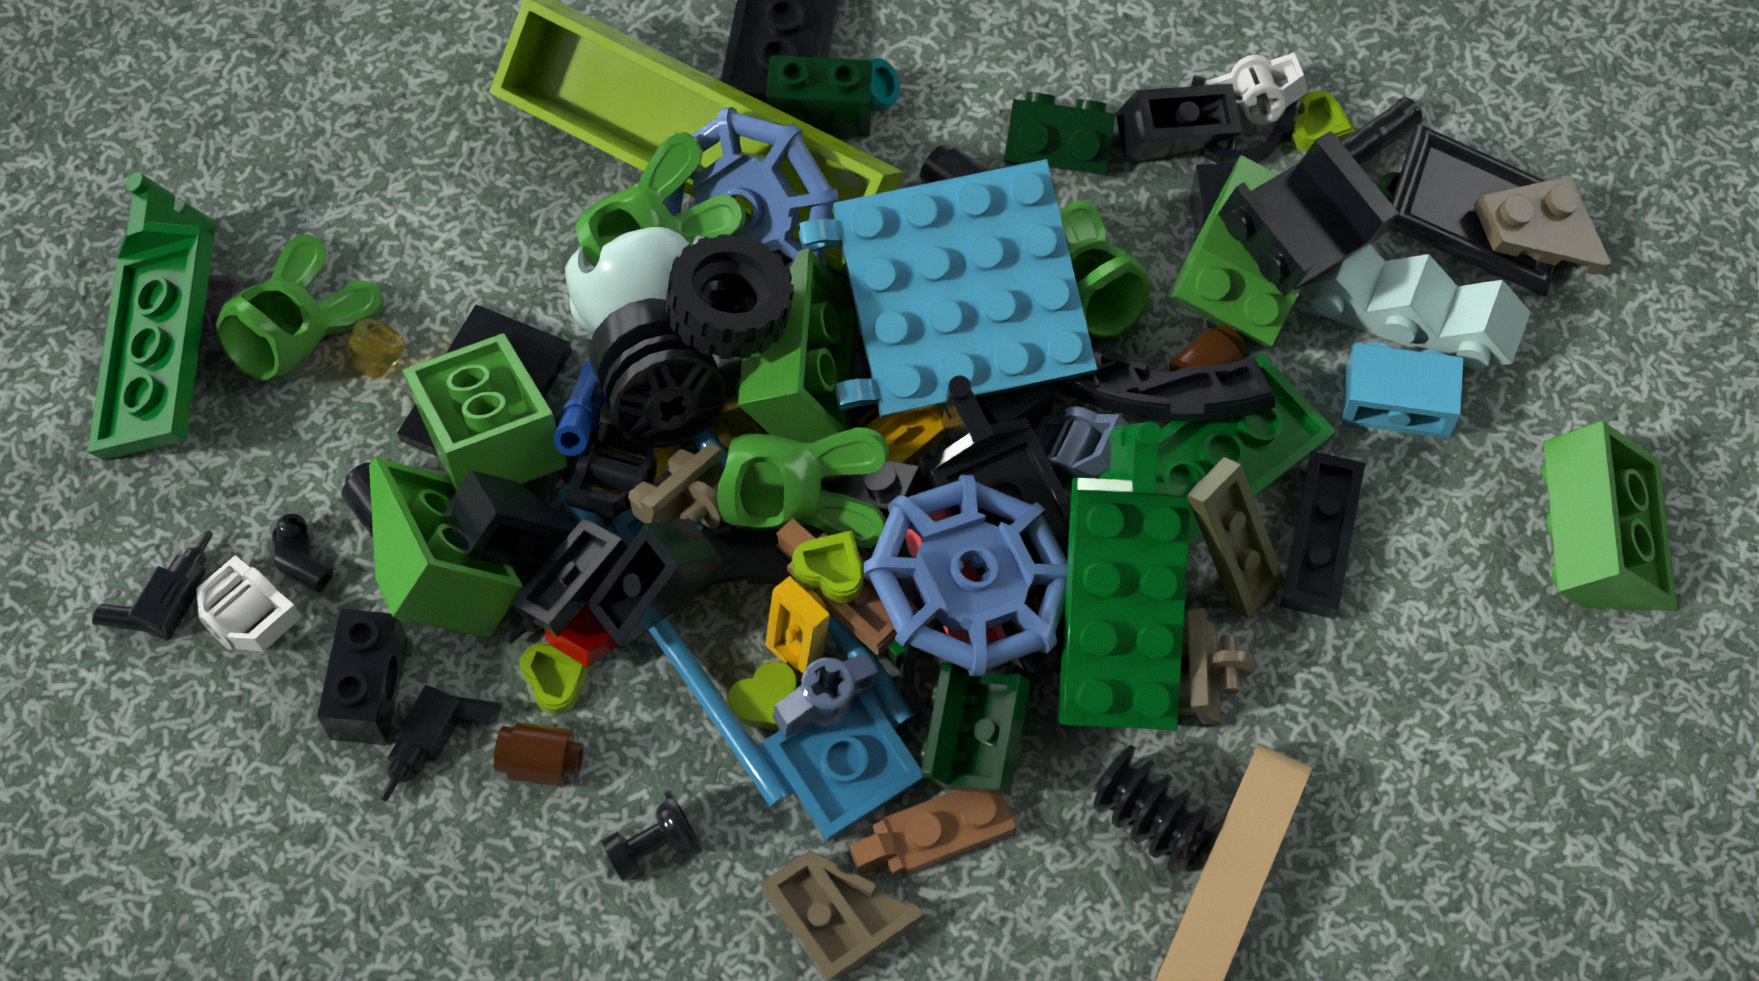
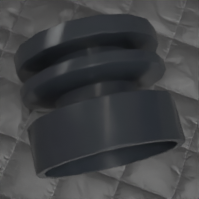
M648 298L631 302L609 314L594 331L588 348L590 366L599 388L604 393L605 403L611 412V418L615 427L626 440L641 447L666 448L686 443L707 430L719 417L726 400L725 380L717 368L712 354L707 356L700 353L699 349L692 345L689 347L681 341L682 337L677 332L674 333L670 326V317L666 316V300Z

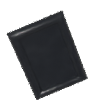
M1416 124L1391 200V204L1399 214L1388 227L1539 295L1547 296L1555 265L1538 262L1528 255L1513 256L1493 251L1473 206L1484 194L1545 182L1546 180L1424 125Z

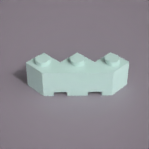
M1371 244L1305 284L1299 292L1321 316L1419 351L1437 350L1448 356L1463 357V366L1470 369H1483L1490 366L1512 364L1530 315L1528 308L1504 280L1457 286L1430 254L1385 261Z

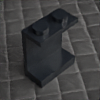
M1332 131L1316 139L1299 163L1252 191L1244 182L1236 186L1218 213L1224 221L1229 234L1241 242L1257 262L1262 275L1276 286L1284 298L1378 240L1399 214Z

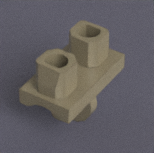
M709 443L697 454L683 449L676 452L668 459L665 467L667 479L657 486L650 482L642 481L629 492L628 498L633 515L645 524L690 518L694 524L701 522L707 527H718L724 522L717 502L718 485L723 474L721 460L724 455L722 448Z
M1204 608L1187 610L1188 623H1183L1181 663L1189 662L1190 676L1180 677L1178 716L1197 715L1203 725H1221L1219 679H1222V692L1224 694L1239 693V678L1247 677L1255 671V659L1251 653L1238 650L1237 637L1234 635L1220 637L1221 651H1218L1217 629L1215 626L1207 623L1206 610Z

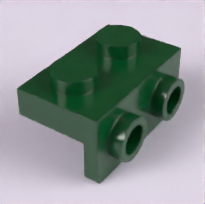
M771 56L766 104L837 139L848 140L856 136H870L872 62L860 59Z
M1026 92L1025 100L1013 99L1004 156L1005 162L1025 164L1047 159L1049 168L1106 176L1116 113L1106 112L1107 103L1076 99L1075 107L1055 105L1056 96L1037 92Z
M943 663L939 680L936 682L932 692L933 713L929 734L921 750L922 776L948 790L1010 795L1031 681L1019 674L985 672L984 676H970L969 672L959 665Z

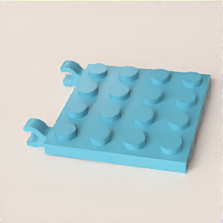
M1047 159L835 202L832 208L835 219H814L799 223L802 250L809 248L814 252L841 245L871 378L852 379L836 383L834 391L839 411L877 403L880 419L944 406L949 381L957 375L965 376L970 380L971 390L977 399L1094 374L1097 370Z

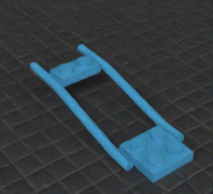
M708 427L706 431L692 438V441L699 451L709 443L722 448L724 456L721 460V466L724 471L728 454L713 431ZM567 485L558 492L565 506V489ZM566 506L577 525L585 518L621 537L627 546L630 545L645 524L633 515L631 509L613 519L611 524L605 527L596 513ZM701 522L695 524L700 531L711 528ZM829 611L828 631L849 659L865 652L868 654L878 670L875 686L850 700V708L845 718L838 724L830 727H817L810 723L786 738L781 731H778L765 739L759 746L749 735L666 617L650 628L649 632L737 756L769 807L777 806L794 793L826 843L924 781L921 768L895 731L896 728L910 722L916 716L915 712L874 653Z

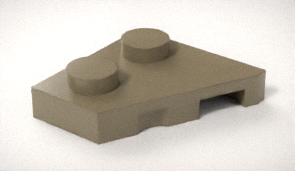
M1572 176L1484 194L1473 205L1493 251L1513 256L1528 255L1538 262L1555 266L1561 260L1586 265V273L1593 275L1601 274L1611 265Z
M811 850L761 882V890L825 981L839 980L924 921V913L920 907L911 902L906 905L877 890V885L857 874H847L839 870L834 862Z

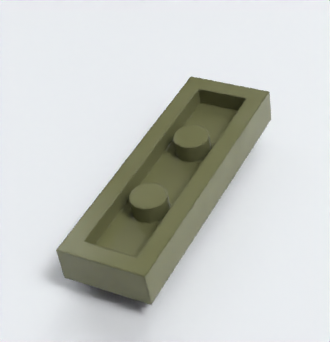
M1224 457L1187 494V497L1231 608L1237 613L1250 618L1284 583V577L1242 465Z

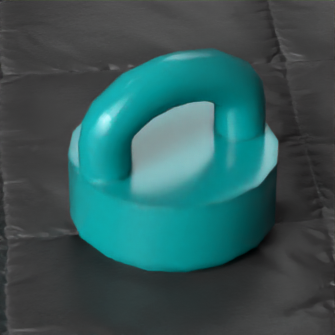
M882 58L870 59L872 62L871 111H879L889 108L896 103L900 84L895 69L888 61Z

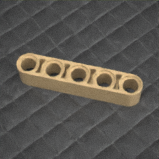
M1257 744L1156 981H1224L1310 776L1312 766L1264 745Z

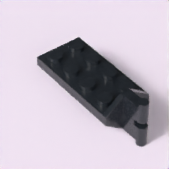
M962 375L954 376L949 381L941 420L953 444L926 461L924 467L933 488L958 481L960 475H973L975 482L1025 503L1033 505L1038 502L1046 509L1044 517L1068 561L1071 504L1028 419L1022 418L989 425L971 390L970 380ZM958 505L944 509L948 518L961 513ZM977 507L979 513L987 516L985 519L987 523L999 527L1001 522L1010 526L1014 523ZM1028 534L1022 535L1021 539L1034 564H1043ZM983 567L975 568L981 579L982 575L986 573ZM1031 584L1024 604L1037 615L1047 588L1045 585ZM1064 611L1055 633L1057 644L1047 653L1037 651L1018 658L1024 671L1027 672L1028 678L1061 663ZM1012 621L1001 624L1007 637L1022 632Z

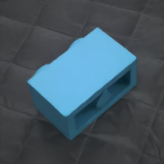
M1379 342L1368 344L1354 343L1345 367L1341 424L1449 439L1460 416L1463 357L1448 356L1437 350L1418 352L1396 349Z

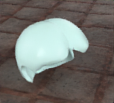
M649 227L627 232L603 246L599 262L591 272L584 265L581 246L571 256L565 267L571 315L581 327L587 331L594 332L609 314L628 303L648 298L666 300L672 263L676 256H681L682 249L690 243L679 233L664 227ZM697 235L695 237L693 245L698 242V239L704 237Z

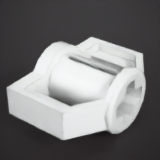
M1295 52L1272 60H1268L1260 55L1246 56L1233 66L1231 73L1206 81L1207 85L1233 84L1234 94L1242 98V100H1236L1240 120H1247L1251 124L1258 126L1270 125L1277 121L1284 114L1286 107L1308 92L1305 77ZM1285 79L1288 81L1281 88L1275 85L1278 81ZM1260 98L1263 99L1268 114L1266 115L1263 114L1258 99Z
M236 555L196 588L200 621L224 647L231 651L237 649L264 652L302 618L295 605L277 591L266 577L255 568H250ZM241 580L243 581L231 593H229L224 599H222L216 606L211 608V606L214 603H216L222 596H224L229 590H231L237 583H239ZM274 610V612H272L265 620H263V621H262L257 627H255L249 634L246 633L252 626H254L260 619H262L269 611Z

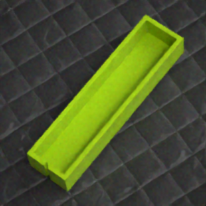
M557 0L522 1L489 91L490 94L642 171H645L646 166L659 146L675 132H687L692 135L718 117L719 110L733 107L739 114L787 127L791 124L799 127L803 131L801 138L832 189L836 188L838 191L839 200L834 201V203L897 190L904 174L903 171ZM742 136L739 137L741 150L745 153L752 155L761 154L766 157L773 147L771 144ZM721 141L703 152L702 166L706 168L723 156ZM786 155L780 168L796 195L809 193ZM688 178L685 183L684 192L695 197L696 189L692 190L693 180ZM738 194L736 199L743 205L745 216L751 221L753 217L751 212L753 210L752 204L749 199L744 200ZM811 205L798 207L800 212L799 223L808 221ZM832 209L831 219H835L834 213H833V209ZM798 223L794 229L793 238L801 243L799 236L800 225ZM841 245L825 248L823 257L827 265L841 271L845 263Z

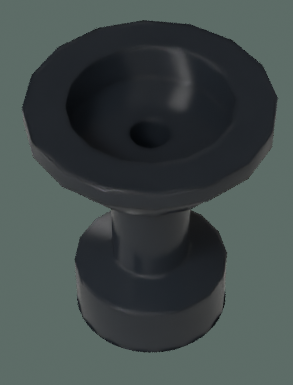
M670 789L664 792L665 800L656 810L658 823L629 839H626L617 831L601 840L614 869L623 882L639 874V859L667 844H670L678 852L692 850L697 855L703 852L688 819Z

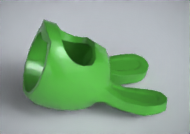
M675 132L659 146L637 184L604 198L580 214L574 227L580 247L582 246L583 254L594 268L599 262L603 246L627 232L649 227H664L679 233L686 241L693 245L697 235L714 238L720 234H729L730 237H733L743 228L746 219L744 207L737 199L729 195L721 194L714 196L677 216H672L664 205L666 200L687 181L702 162L703 153L701 145L694 136L687 132Z
M1079 200L1070 203L1062 210L1060 216L1065 237L1069 244L1068 250L1089 337L1112 338L1128 331L1141 318L1149 302V279L1143 264L1128 252L1109 243L1103 219L1090 202Z
M309 234L297 235L284 247L274 267L272 277L268 282L244 289L224 303L216 323L218 341L226 356L240 371L255 379L276 380L301 364L326 335L348 331L370 323L383 309L381 291L378 286L364 280L355 281L318 303L307 289L322 271L327 258V250L318 238Z
M859 427L833 434L813 443H801L776 435L743 434L731 440L725 469L718 485V509L725 522L741 530H780L793 518L800 525H812L829 535L852 530L857 546L873 548L877 545L886 523L882 511L872 503L823 490L822 478L825 476L875 473L884 466L889 456V447L885 438L877 431Z

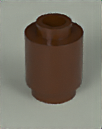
M1219 325L1215 329H1206L1169 362V371L1174 372L1183 369V367L1214 366L1244 360L1249 356V350L1243 338L1234 329L1226 325Z
M517 722L515 727L502 726L495 745L494 770L495 772L506 773L508 780L565 788L569 777L578 778L580 774L584 745L583 743L575 742V733L572 729Z

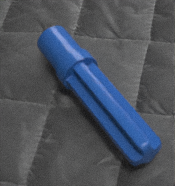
M590 361L585 362L571 397L564 404L560 412L559 424L553 437L557 450L568 456L579 455L586 449L590 436L596 431L599 424L600 410L605 400L604 393L599 388L590 366Z

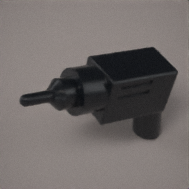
M206 531L198 545L187 548L183 555H176L168 569L157 566L133 607L100 604L93 614L92 624L147 632L166 641L170 640L197 595L196 588L206 573V570L203 568L207 560L204 550L211 540L213 533Z
M425 685L396 734L397 742L388 756V760L391 762L387 769L390 780L381 794V800L388 801L397 784L407 782L412 773L418 775L427 758L433 761L438 759L459 720L492 725L500 714L502 704L453 696Z

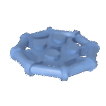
M728 107L719 110L718 117L692 134L701 145L702 153L721 141L723 156L706 168L700 164L698 169L689 177L693 180L692 190L696 189L694 202L689 204V209L721 194L732 196L735 199L740 194L744 200L749 199L753 207L751 211L753 217L751 221L746 217L743 228L733 237H739L740 235L748 237L750 241L758 244L761 242L768 246V250L772 253L781 250L792 259L791 262L785 265L786 268L790 269L798 252L802 250L801 243L793 238L794 229L800 220L798 207L811 205L808 221L831 219L833 203L839 200L837 189L831 188L801 138L803 131L795 124H791L788 127L739 114L735 108ZM742 136L771 144L773 147L766 157L761 154L752 155L745 153L741 150L739 137ZM786 155L809 193L796 195L780 168ZM685 183L664 204L672 216H677L684 212L681 211ZM825 249L814 251L813 253L826 265V260L823 257Z
M960 475L958 481L910 497L898 495L888 504L890 514L871 559L864 562V577L872 581L897 633L894 640L903 648L911 645L968 669L970 676H984L987 669L1037 651L1047 653L1057 644L1055 633L1065 608L1067 559L1044 517L1046 509L1038 502L1030 505L975 482L973 475ZM956 505L961 510L960 514L934 522L928 516ZM977 507L1014 523L1010 526L1001 522L999 527L985 522L987 516L979 513ZM912 529L923 539L916 557H897L907 531ZM1028 534L1043 564H1034L1021 539L1022 535ZM963 561H969L973 568L983 567L986 573L982 575L980 582L968 580L961 574ZM896 578L912 579L925 605L915 615ZM1031 584L1045 585L1047 588L1037 615L1024 604ZM936 617L948 629L955 631L967 630L969 644L929 628L926 625ZM1008 621H1012L1022 630L1018 634L987 644L986 629Z

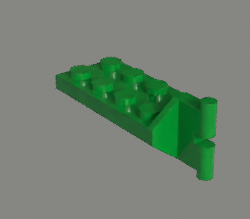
M140 172L132 173L126 182V188L133 193L128 227L118 251L88 445V453L102 460L187 440L214 243L213 233L216 229V222L184 200H175L173 193Z
M1261 353L1255 360L1275 393L1276 408L1220 420L1171 421L1161 429L1162 436L1158 442L1156 482L1192 485V490L1225 457L1242 465L1255 500L1305 461L1311 451L1316 452L1329 442L1337 431ZM1110 468L1103 472L1098 479H1109ZM1191 505L1188 552L1204 540Z
M1152 421L1117 426L1111 430L1109 434L1111 443L1109 479L1072 478L1058 723L1062 725L1177 731L1190 521V502L1187 494L1191 491L1192 485L1156 482L1158 442L1161 439L1162 431L1160 426Z

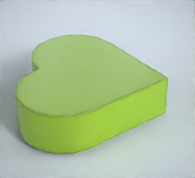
M1317 90L1305 94L1301 99L1298 115L1291 128L1289 138L1295 148L1307 152L1316 139L1329 131H1332L1340 142L1355 132L1333 95Z
M852 530L809 540L800 544L792 556V573L796 581L806 588H820L823 595L832 602L843 604L854 601L861 594L864 587V570Z
M538 643L530 646L525 650L520 660L523 678L528 685L533 687L536 704L543 712L550 715H560L567 713L574 707L578 701L590 666L588 668L549 643Z
M779 661L767 662L755 671L753 678L740 680L730 688L727 695V703L743 726L780 731L773 719L775 704L797 689L795 673L785 663Z

